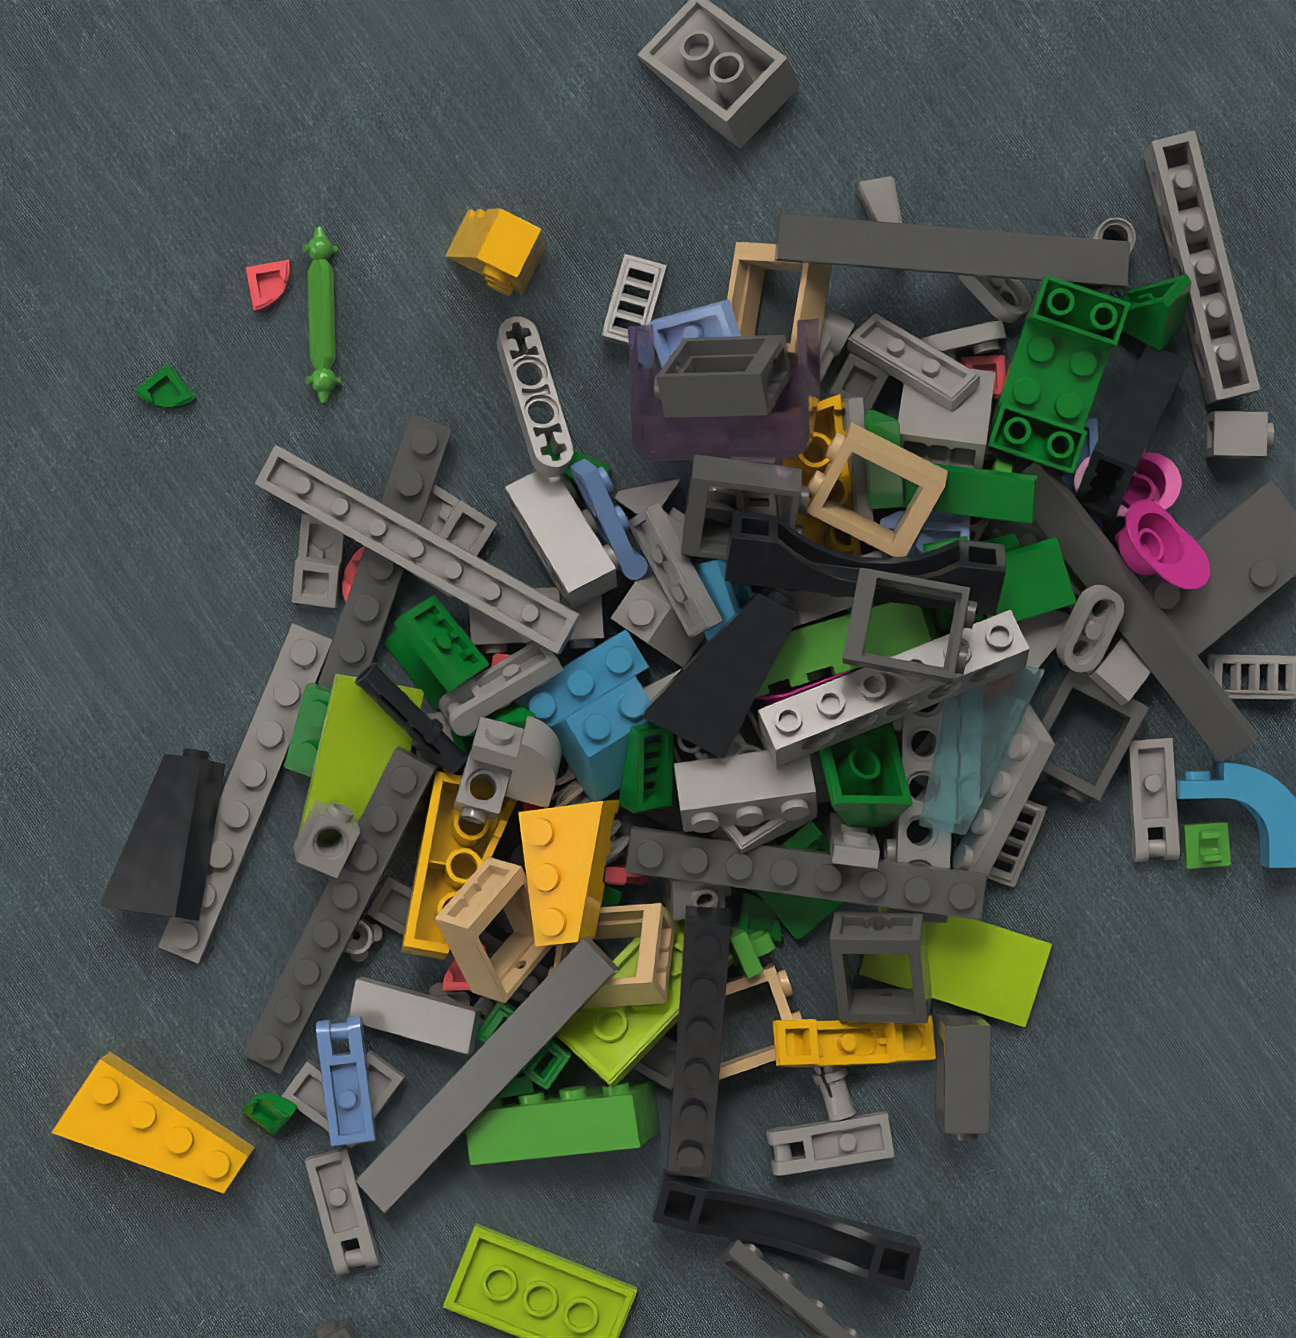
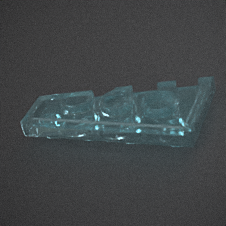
M1026 666L1024 669L945 700L919 821L920 826L961 835L967 834L1045 671L1044 669Z

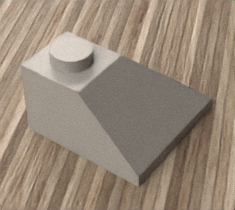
M649 562L645 575L634 582L611 617L613 621L682 667L685 666L705 636V632H702L690 639Z

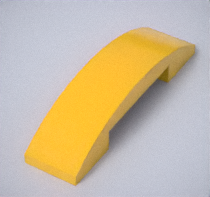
M929 1016L928 1023L910 1024L840 1022V1020L816 1021V1019L772 1021L776 1066L780 1067L857 1066L936 1059L932 1016Z

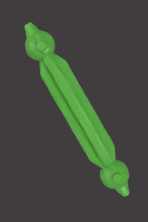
M316 227L313 238L308 244L302 245V252L307 253L313 260L307 271L309 353L315 371L311 376H306L305 381L307 385H311L317 392L320 402L327 403L330 392L336 385L339 386L341 384V378L336 377L331 370L336 359L334 273L328 262L332 254H337L338 248L337 246H332L330 240L326 238L323 227Z

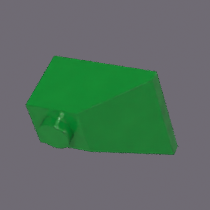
M892 724L881 725L819 750L832 807L848 827H886L913 805Z

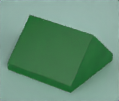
M1056 537L1005 552L1006 574L996 615L1011 610L1017 622L1076 604V598ZM984 614V618L986 620L996 615Z

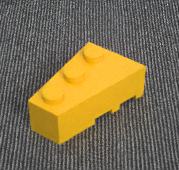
M501 208L487 209L486 212L482 209H477L476 212L468 209L445 257L485 276L484 279L488 281L487 286L510 297L513 291L521 295L524 294L546 250V245L541 228Z
M620 799L518 812L535 947L579 942L588 936L591 939L595 938L605 882L602 881L607 855H610L612 846L610 836L614 814L618 813Z

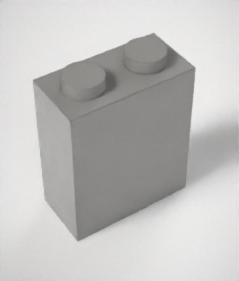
M971 369L980 375V385L953 412L904 383L898 417L901 448L931 463L982 469L996 372Z

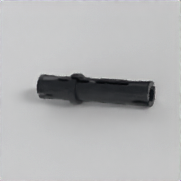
M377 663L370 664L358 675L355 684L362 688L412 738L411 744L417 750L423 749L439 764L447 775H452L462 767L467 760L468 754L461 750L442 731L443 724L438 719L431 720L379 668Z

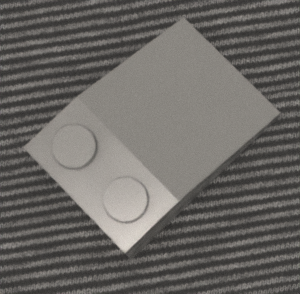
M689 0L637 54L639 59L705 122L740 149L800 87L786 56L709 0Z

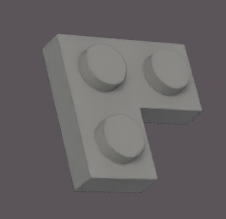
M369 1050L366 1054L375 1118L405 1075ZM308 1059L281 1097L298 1105L297 1109L329 1132L321 1067ZM356 1143L346 1145L352 1149Z

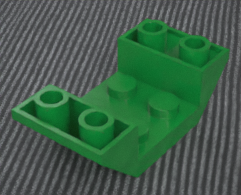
M1045 274L1024 321L995 407L987 446L1073 475L1088 432L1084 430L1100 379L1110 350L1117 346L1131 303Z

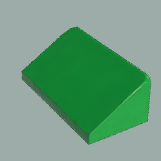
M866 410V413H864V429L901 447L899 422L895 418L875 410ZM866 459L868 503L871 509L903 506L902 477Z

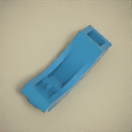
M1215 761V779H1211V771H1184V779H1175L1176 797L1179 799L1230 798L1242 804L1252 814L1258 826L1260 865L1268 868H1296V798L1277 779L1247 765Z

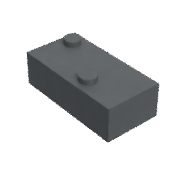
M1271 480L1256 485L1193 538L1205 551L1210 563V577L1206 585L1198 590H1184L1173 586L1159 576H1146L1140 581L1197 656L1296 575V510Z

